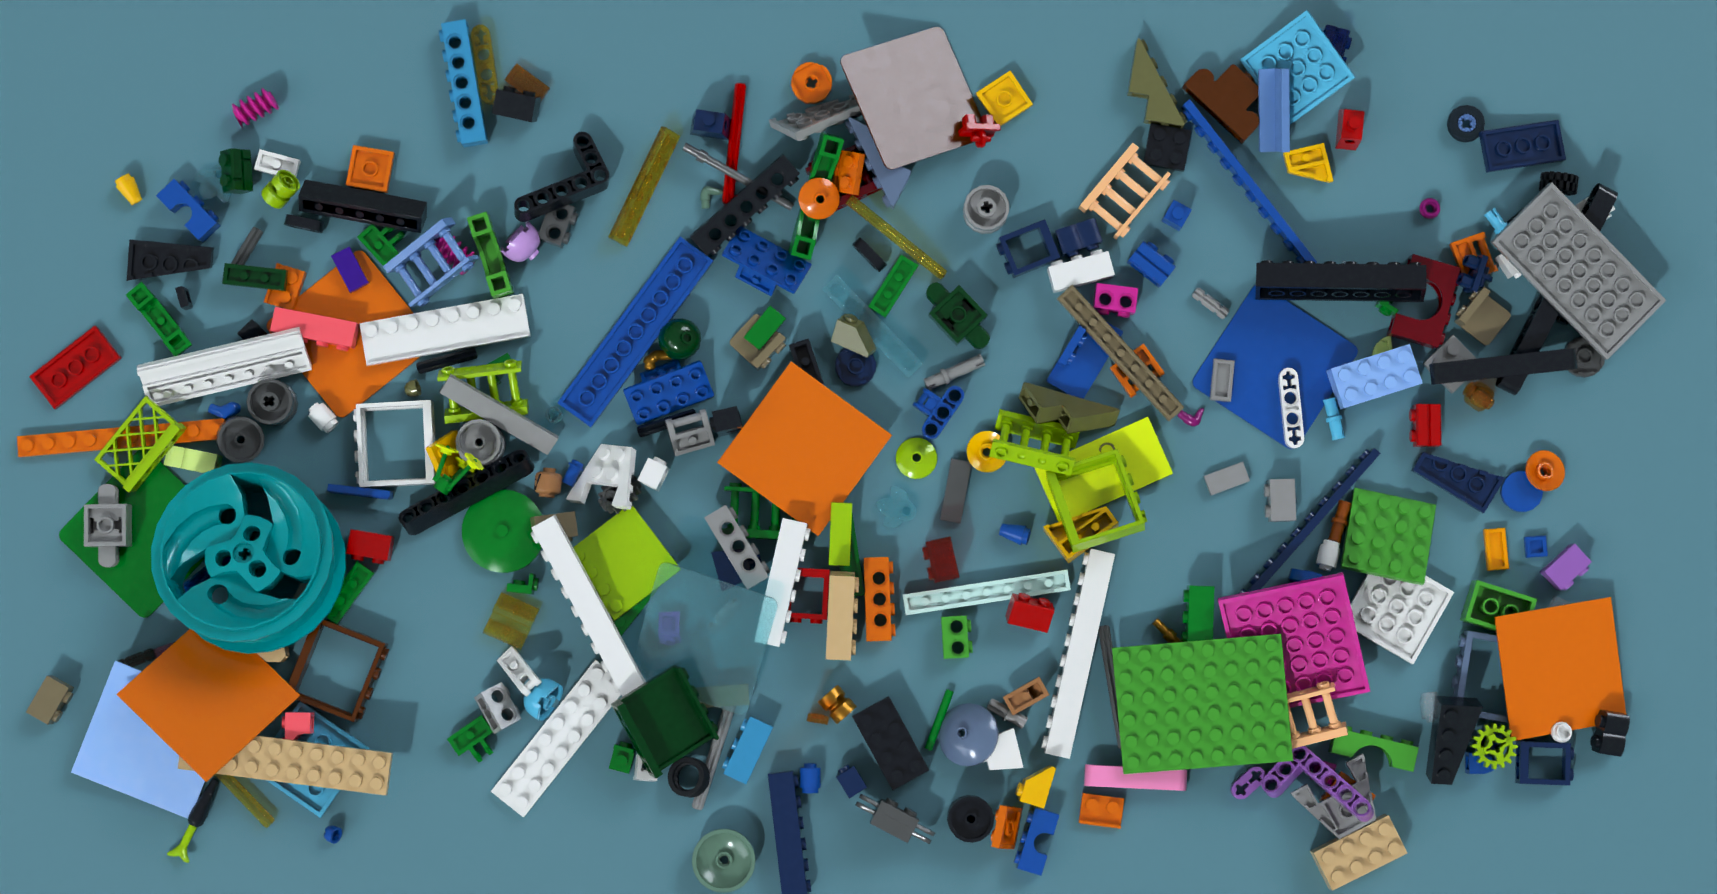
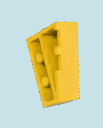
M1107 506L1072 518L1079 539L1119 527V522ZM1062 521L1043 526L1044 532L1068 564L1089 549L1087 548L1075 553L1072 552Z

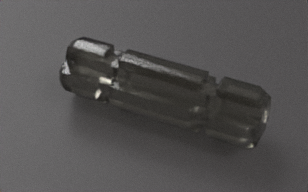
M153 648L144 650V652L125 657V660L120 659L117 661L135 667L145 663L146 660L151 661L155 659L156 653Z

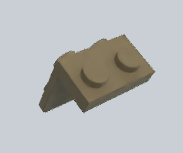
M1486 287L1479 289L1477 292H1472L1469 296L1470 302L1466 306L1463 305L1457 311L1456 315L1458 317L1454 321L1484 346L1492 342L1511 317L1510 312L1488 296L1491 291Z
M754 314L732 337L730 345L759 371L761 367L765 369L772 360L770 358L775 353L779 354L786 347V338L776 331L759 351L744 339V336L761 317L758 314Z

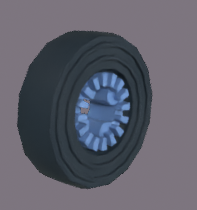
M1464 105L1451 112L1448 117L1447 127L1450 135L1457 141L1471 142L1479 137V132L1484 131L1485 120L1481 111L1476 107ZM1462 119L1470 121V129L1468 127L1462 128Z

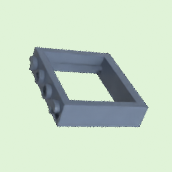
M1463 631L1460 640H1458V646L1461 648L1460 655H1457L1455 659L1457 673L1452 678L1454 692L1453 696L1450 697H1464L1473 638L1498 643L1496 635ZM1481 712L1479 716L1482 719L1508 723V716Z

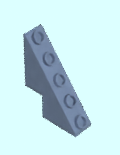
M849 117L848 121L845 122L846 128L850 134L854 133L857 139L854 143L858 152L863 151L865 154L864 164L868 171H873L875 175L872 178L877 189H882L884 193L882 200L885 206L894 209L912 171L904 167L893 170L887 169L882 162L868 127Z

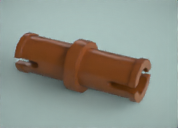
M1338 501L1335 517H1332L1331 520L1333 524L1328 540L1341 543L1344 528L1348 525L1347 517L1351 506L1350 502Z

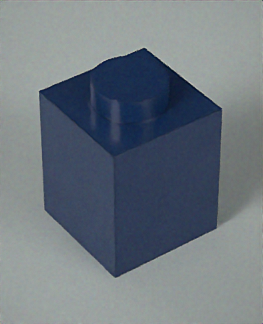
M847 764L838 770L839 775L836 778L849 799L867 788L854 765L850 767Z

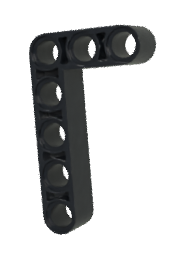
M578 132L573 139V151L583 172L517 198L514 203V215L517 220L521 222L530 221L608 188L609 171L590 134ZM579 143H586L587 145H586V146H579L578 144H579ZM594 160L595 163L590 164L587 161ZM602 177L604 180L598 181L595 178ZM579 184H582V185H584L585 187H584V188H578V187H576V186L579 185ZM564 192L566 195L559 196L557 193ZM543 199L546 200L547 203L541 204L538 201ZM526 207L528 210L520 211L519 208Z

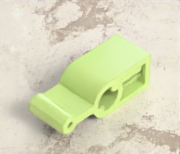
M172 446L165 456L164 465L205 473L221 467L223 456Z

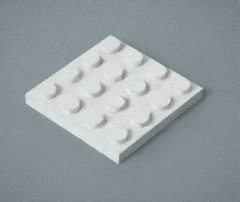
M1367 574L1350 603L1357 633L1408 663L1414 664L1454 592L1425 576V583L1418 585Z

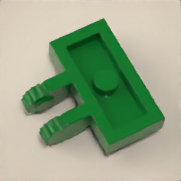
M371 224L357 238L384 266L399 254L394 245L400 242L405 237V234L401 231L388 241L385 236L392 232L394 228L385 227L380 232L375 225Z
M480 715L447 738L458 756L469 750L474 758L481 762L483 760L482 756L474 747L479 742L486 753L489 755L494 753L485 740L493 731L483 715Z

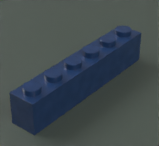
M793 771L768 773L782 894H808V892L812 891L810 879L806 880L805 871H809L808 858H803V850H807L805 837L801 838L800 829H804L803 816H798V808H802L801 798L796 796L795 790L796 787H799L798 775H794Z

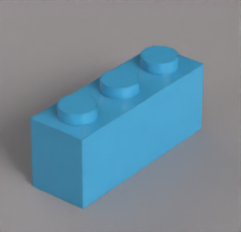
M750 716L749 720L745 718L740 728L743 733L740 739L735 738L731 747L734 752L731 758L726 757L722 766L725 769L723 774L747 784L773 726Z

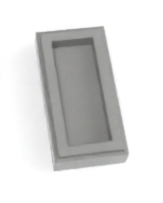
M1213 359L1210 400L1231 402L1234 360Z
M1243 462L1203 476L1210 496L1250 481Z

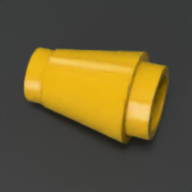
M129 173L115 180L116 188L131 205L143 200L134 177H131Z

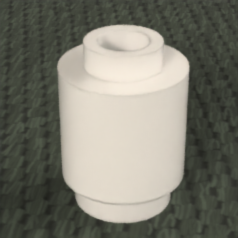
M317 402L308 410L310 412L308 417L321 431L329 433L339 424L336 420L337 416L324 403L319 404Z
M1326 539L1323 540L1316 559L1319 569L1331 571L1332 568H1336L1341 550L1339 548L1340 543Z

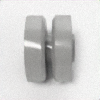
M981 185L973 189L967 195L963 207V218L967 226L980 234H991L998 231L1005 224L1009 213V201L1005 193L991 185ZM984 207H987L990 211L989 213H985V210L982 211V209Z
M482 419L471 420L465 423L458 431L455 440L456 450L459 451L461 458L467 461L464 454L466 452L471 453L482 463L483 467L500 459L504 455L506 448L505 436L501 429L493 423ZM481 439H482V440H483L482 446H478V442H482V441H481Z

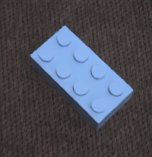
M1410 344L1326 371L1339 410L1423 384Z

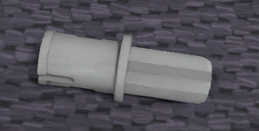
M991 699L987 705V709L1002 717L1003 721L1007 720L1021 729L1027 722V716L1019 712L1012 715L1008 706L995 699Z

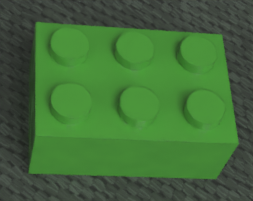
M1472 580L1460 620L1496 632L1494 617L1534 610L1537 599L1479 580Z

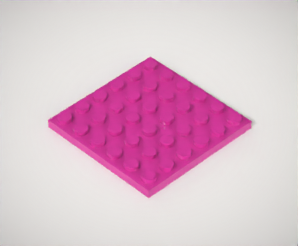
M1343 572L1218 598L1227 638L1281 634L1287 694L1316 687L1318 683L1323 681L1335 683V691L1330 692L1332 699L1370 692ZM1322 695L1309 698L1311 704L1323 701ZM1302 701L1291 702L1289 706L1290 708L1302 706Z

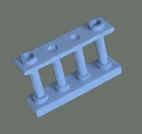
M451 217L438 221L383 266L387 273H399L416 297L408 304L410 307L426 305L433 294L462 271L466 272L473 268V263L479 259L477 255L465 256L450 233V228L456 224ZM439 237L445 239L460 262L453 269H451L435 245V240ZM424 249L431 252L445 273L439 280L435 279L421 258L422 254L420 252ZM410 260L415 262L430 285L424 292L420 290L406 269V264Z

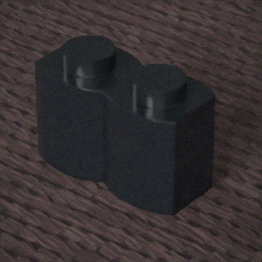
M1600 709L1595 717L1596 731L1590 740L1592 751L1621 757L1625 748V736L1629 729L1630 716L1624 713Z

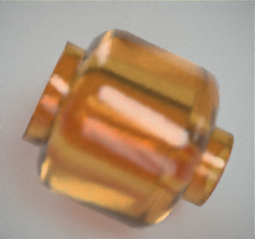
M1482 381L1470 382L1463 391L1464 402L1478 412L1490 409L1495 402L1494 390Z

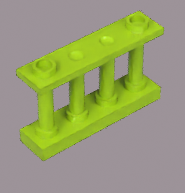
M509 359L504 361V363L461 368L449 366L442 368L438 372V381H446L449 375L452 374L459 379L466 378L467 383L476 388L475 377L487 376L490 397L521 415L528 414V399L520 398L516 372H521L522 360ZM508 373L512 399L502 402L499 400L495 375ZM449 399L450 407L445 408V424L484 419L465 407H461L451 399Z
M999 409L994 430L1001 431L999 440L993 439L989 457L1071 476L1075 458L1069 457V450L1076 447L1080 432L1067 434L1060 423L1050 421L1036 424L1031 416ZM1009 433L1021 436L1020 445L1007 442ZM1029 438L1041 440L1040 449L1028 447ZM1049 444L1062 445L1061 453L1048 452Z

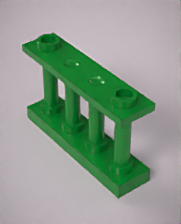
M729 483V486H725L724 490L731 492L730 508L733 507L737 516L739 492L752 493L750 525L746 529L749 536L746 538L778 540L780 508L772 503L771 526H769V530H760V526H758L760 493L751 487H742V483ZM729 523L727 528H722L723 533L731 534L734 531L733 524Z

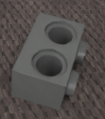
M567 205L547 213L538 233L540 241L559 248H563L564 244L567 245L571 237V233H569L570 227L575 225L578 218L576 208ZM566 210L568 211V216L563 220L558 219V212ZM554 229L561 231L557 239L550 238V233Z

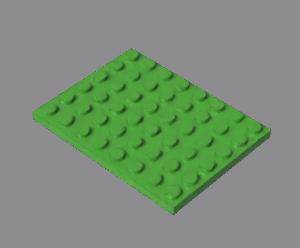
M1281 634L1112 648L1123 774L1293 761Z

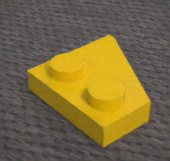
M457 430L450 431L426 447L436 472L443 453L440 452L441 448L435 446V444L448 445L456 449ZM459 453L447 455L440 476H443L445 473L452 478L459 467L455 457H459Z

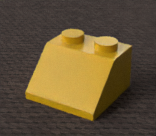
M1048 765L1024 778L1022 783L1018 782L1015 792L1018 796L1017 799L1021 802L1044 808L1056 767Z

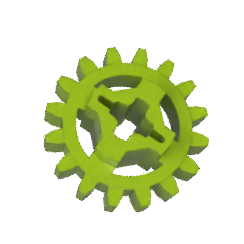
M1492 723L1491 728L1486 724L1483 725L1484 731L1477 729L1478 737L1472 736V739L1476 742L1470 745V747L1476 750L1471 753L1472 756H1478L1476 762L1481 763L1484 761L1483 767L1488 768L1491 764L1492 769H1496L1497 764L1500 768H1504V762L1511 764L1512 761L1509 757L1516 756L1517 754L1512 751L1518 748L1517 745L1513 744L1516 737L1509 736L1512 731L1509 729L1504 731V725H1500L1497 729L1496 723ZM1493 732L1500 733L1504 738H1497ZM1485 738L1484 744L1481 746V741ZM1493 743H1501L1495 747V750L1489 749ZM1505 747H1507V751H1506V753H1505V755H1504V754H1503V751H1504ZM1490 754L1494 760H1489L1484 755Z

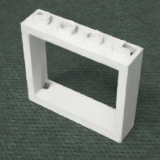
M432 400L356 404L353 420L357 422V430H354V441L358 444V450L355 451V463H358L359 471H356L355 477L359 487L377 488L435 484L436 482L432 479L436 471L426 451V447L436 441L434 402ZM423 409L426 478L369 481L366 412Z

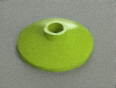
M910 438L904 441L896 453L898 469L902 474L912 479H921L928 476L934 470L937 463L935 448L929 441L923 438ZM919 454L921 457L920 461H914L913 455Z

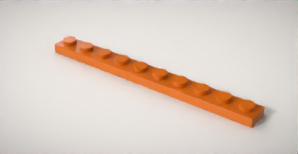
M226 419L178 422L182 423L187 429L175 444L215 441L217 431ZM170 423L158 424L159 431L166 430ZM154 424L144 425L145 432L154 431ZM130 426V433L140 432V426ZM120 427L17 436L18 457L101 451ZM145 434L146 447L153 446L156 443L155 434ZM141 435L131 436L132 448L142 447ZM120 436L117 439L118 449L127 448L126 436Z

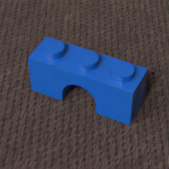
M173 179L156 196L173 213H176L182 207H190L192 216L184 226L203 243L221 226L217 222L219 218L212 210L207 212L202 207L205 203L197 195L193 197L188 192L191 189L183 180L178 182Z
M1034 807L1033 811L1029 810L1026 822L1029 825L1027 831L1023 830L1020 842L1023 843L1021 851L1017 850L1014 863H1017V869L1042 876L1047 855L1035 849L1034 840L1041 833L1054 835L1059 814Z

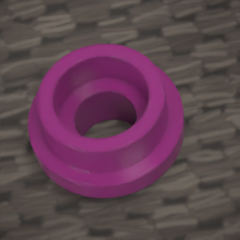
M1427 198L1419 206L1420 214L1424 218L1433 219L1440 212V204L1433 198ZM1427 205L1433 208L1432 212L1426 210Z

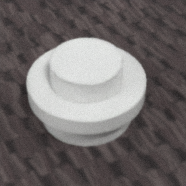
M1557 722L1551 728V735L1556 742L1564 743L1571 738L1572 729L1565 722Z

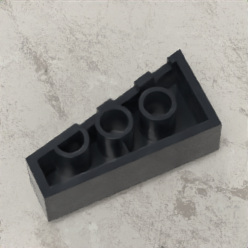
M1435 696L1426 775L1431 784H1453L1483 709L1477 698Z

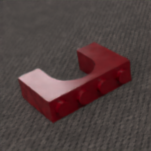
M1412 254L1408 258L1407 265L1412 262L1426 265V283L1435 290L1438 296V308L1435 314L1426 320H1418L1397 313L1394 314L1391 318L1387 336L1436 349L1439 345L1443 344L1445 339L1443 330L1444 326L1449 324L1451 314L1448 312L1450 305L1453 306L1456 300L1454 291L1455 287L1459 286L1456 284L1461 268Z

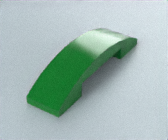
M140 282L126 294L136 309L142 313L162 338L163 343L174 356L182 354L192 346V343L177 322L143 282Z

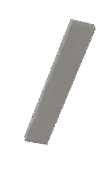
M452 374L449 375L440 389V394L546 455L549 454L559 438L558 435Z

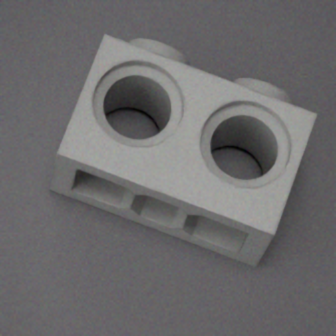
M502 682L474 697L494 734L522 719L519 708L512 702L510 692ZM492 694H494L497 697L498 702H495L492 699ZM502 712L507 715L508 720L503 719Z

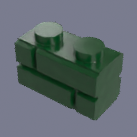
M235 148L220 151L218 161L221 166L220 184L223 193L245 194L252 192L251 151Z

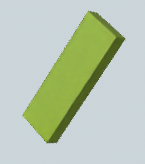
M831 502L828 565L850 566L852 503Z

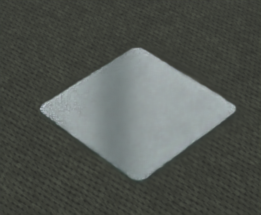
M662 563L657 571L633 659L646 682L673 665L681 668L684 667L690 678L688 681L690 685H693L699 693L697 697L699 701L739 715L745 714L749 708L777 611V601L772 597L671 563Z

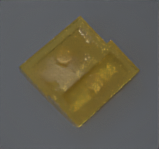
M501 592L483 633L522 650L539 609Z

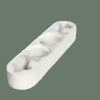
M1285 368L1278 375L1283 434L1287 447L1295 449L1304 442L1298 374L1294 369ZM1286 372H1289V375H1293V379L1290 380V386L1294 385L1295 389L1283 390V386H1288L1287 380L1283 379ZM1292 392L1295 395L1296 400L1293 404L1285 401L1286 393ZM1289 413L1297 415L1298 421L1296 424H1289L1286 418ZM1299 426V430H1295V436L1299 437L1300 440L1294 445L1292 441H1289V438L1293 435L1292 430L1288 432L1287 427L1295 428Z

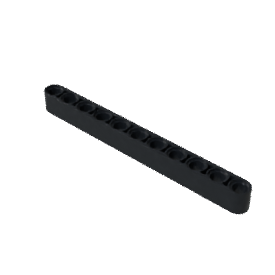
M1597 183L1581 211L1599 231H1601L1617 199L1618 192ZM1539 294L1509 355L1540 352L1559 314L1541 294ZM1527 375L1497 378L1495 386L1512 395H1516L1520 391Z

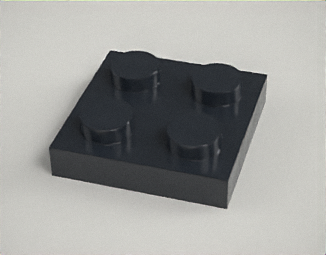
M1151 123L1143 162L1148 166L1184 172L1191 130Z

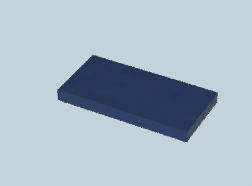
M1559 120L1479 132L1486 173L1566 160Z

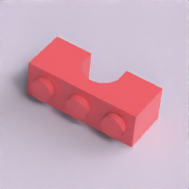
M285 712V716L282 717V729H285V737H282V739L298 741V738L303 734H313L315 712Z

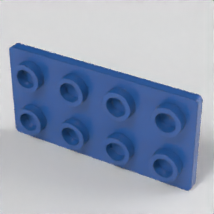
M740 226L736 230L737 235L729 241L722 253L723 257L739 265L735 277L769 296L773 295L776 286L795 294L812 264L800 257L790 255L787 250Z
M1108 323L1121 337L1123 331ZM1079 325L1046 381L1066 394L1084 399L1109 356L1086 332V329Z
M673 360L657 366L653 370L640 373L642 382L623 389L637 425L714 397L713 390L700 360L681 367L679 360Z

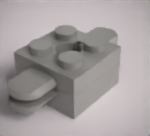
M103 484L98 489V504L84 505V547H98L99 564L109 568L115 567L119 563V547H132V505L119 504L118 487L111 484Z

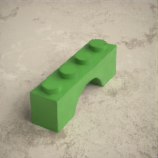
M487 212L467 217L472 237L482 260L491 296L496 299L513 294L514 290L502 253L500 252L490 215Z
M1347 726L1348 735L1333 738L1330 741L1328 750L1330 753L1353 757L1360 748L1373 745L1385 753L1390 767L1414 772L1419 747L1413 746L1414 742L1401 739V743L1394 742L1393 737L1382 734L1380 738L1372 736L1373 732L1360 729V733L1352 732V727Z

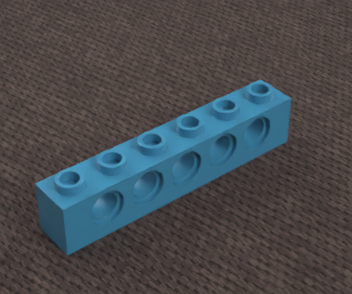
M466 19L441 23L442 30H439L440 41L445 44V50H442L444 62H448L449 70H446L447 82H451L452 90H449L450 100L455 103L456 110H452L454 122H458L459 130H456L458 143L461 142L464 148L488 144L468 22ZM454 40H461L458 48L451 47V43ZM457 60H464L463 67H454ZM465 79L468 81L465 88L458 87L460 80ZM464 100H471L470 107H461V103ZM467 120H474L475 124L472 128H465L464 125Z

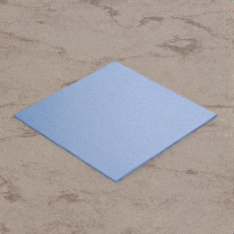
M115 660L71 773L188 819L205 781L195 771L178 769L179 755L116 695L142 671Z

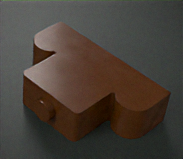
M1232 64L1216 81H1214L1211 71L1199 69L1183 85L1182 89L1241 144L1259 125L1257 114L1253 111H1246L1258 98V86L1253 82L1254 78L1248 72L1243 73L1235 64Z

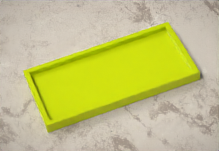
M1148 417L1069 451V457L1075 458V462L1112 451L1113 448L1110 445H1104L1101 448V452L1099 448L1103 443L1113 444L1115 449H1118L1120 456L1123 455L1126 460L1127 467H1125L1127 474L1130 473L1134 482V485H1132L1133 491L1173 474ZM1114 464L1058 481L1071 518L1125 495ZM1034 467L1056 519L1060 522L1061 518L1046 479V471L1048 470Z

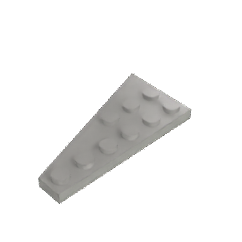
M853 94L849 95L850 100L839 102L836 99L809 107L805 110L806 113L793 112L786 114L787 118L777 121L776 118L769 119L771 128L797 141L807 139L808 135L824 132L827 127L840 125L845 122V119L861 116L862 113Z

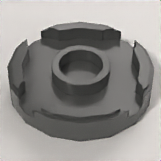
M1582 336L1574 338L1564 348H1576L1578 369L1568 371L1577 377L1593 376L1600 371L1605 363V359Z

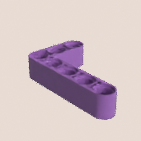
M1306 746L1292 749L1293 761L1277 762L1262 779L1261 786L1265 793L1271 798H1277L1302 772H1305L1358 820L1366 822L1374 816V810L1370 802ZM1299 752L1306 753L1304 758L1296 759V755ZM1316 765H1320V766H1321V769H1320L1319 772H1317V773H1312V772H1311V770H1312V768H1313L1314 766H1316ZM1291 767L1289 774H1282L1284 768ZM1336 779L1337 781L1334 786L1330 787L1327 786L1328 780ZM1270 783H1277L1274 790H1268ZM1345 793H1352V797L1349 800L1342 799ZM1361 806L1368 807L1367 812L1364 814H1359L1358 809Z

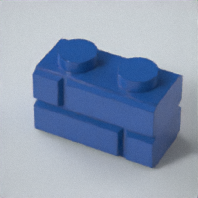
M1143 241L1127 263L1159 288L1176 266L1173 265L1174 260L1166 254L1164 256L1157 252L1158 248L1153 243Z

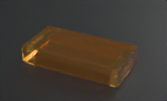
M518 64L514 66L504 79L521 93H523V90L536 92L535 96L541 97V101L550 90V87Z
M808 713V722L828 725V715Z

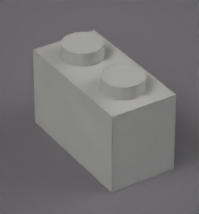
M1295 479L1267 480V484H1264V497H1267L1268 505L1264 507L1265 518L1268 517V522L1296 521Z

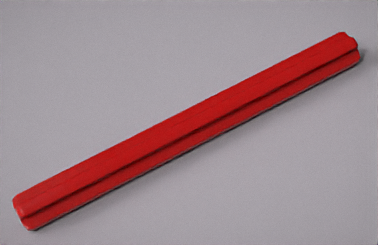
M743 83L735 84L726 165L736 171L746 85ZM726 174L722 196L723 204H726L734 197L736 183L735 179Z

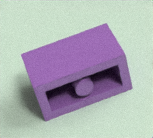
M1575 543L1569 544L1540 573L1556 591L1567 590L1574 584L1573 579L1577 575L1582 576L1589 570L1588 565L1592 561Z

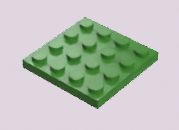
M1354 488L1341 568L1423 585L1425 583L1436 504Z

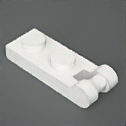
M511 646L497 660L513 683L526 697L531 693L530 690L542 683L514 647Z

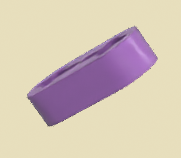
M1257 766L1250 767L1232 783L1230 787L1232 796L1237 799L1248 797L1261 785L1262 779L1266 775L1265 771ZM1252 771H1260L1259 781L1255 779L1252 782L1248 781L1253 776L1251 774ZM1245 783L1248 784L1243 789L1245 792L1243 795L1235 793L1237 785L1243 786Z

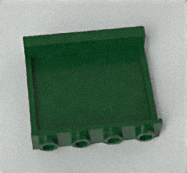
M677 665L671 666L611 703L649 775L654 778L663 775L661 770L712 738L715 740L719 739L716 733L718 732L717 726L713 721L709 720L707 716L709 712L703 703L700 704L697 698L699 696L697 689L693 685L691 686L688 681L690 678L684 667L681 668Z

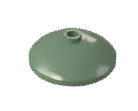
M718 829L711 831L700 839L694 849L692 856L693 871L699 882L712 891L720 893L735 891L744 886L753 874L755 868L753 847L746 837L734 830ZM722 856H727L728 862L724 864L721 862L720 858Z

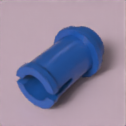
M574 459L568 463L570 466L562 479L563 483L571 487L574 486L580 471L584 470V464Z

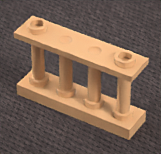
M1134 143L1129 146L1078 208L1084 214L1088 209L1090 211L1093 210L1114 227L1117 233L1113 238L1116 240L1119 236L1124 238L1131 229L1128 225L1159 189L1163 191L1170 183L1168 178L1171 174L1169 172L1164 177H1161L1138 158L1139 155L1136 152L1139 147ZM1127 163H1133L1157 183L1150 193L1124 173L1123 167ZM1114 178L1120 179L1144 199L1137 209L1112 189L1110 183ZM1101 194L1110 197L1131 215L1124 224L1098 204L1097 198Z
M1323 681L1318 683L1316 687L1287 694L1292 749L1348 735L1346 721L1340 722L1337 719L1330 692L1335 691L1334 682ZM1318 695H1322L1330 722L1328 726L1321 728L1317 726L1309 699ZM1298 700L1302 701L1309 725L1308 731L1301 733L1296 730L1289 703Z

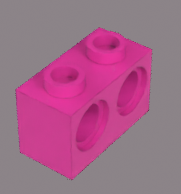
M1097 283L1095 285L1093 308L1100 315H1109V312L1118 313V317L1130 318V315H1134L1136 311L1138 288ZM1107 295L1110 298V304H1101L1099 297ZM1123 297L1128 298L1131 302L1130 307L1125 308L1121 306L1120 299Z

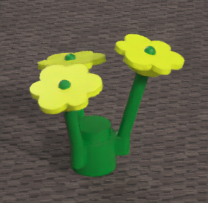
M435 444V446L441 448L440 452L443 455L437 472L432 479L436 482L433 487L443 494L448 495L468 471L474 473L475 469H484L482 463L471 453L466 452L464 454L467 458L466 462L457 456L455 457L459 469L452 478L445 473L443 476H440L447 455L459 453V451L448 445Z

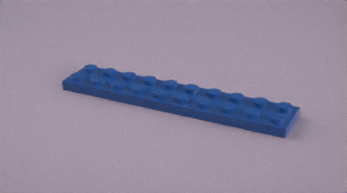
M679 237L560 398L558 404L592 428L657 340L660 329L673 318L714 260L682 237Z

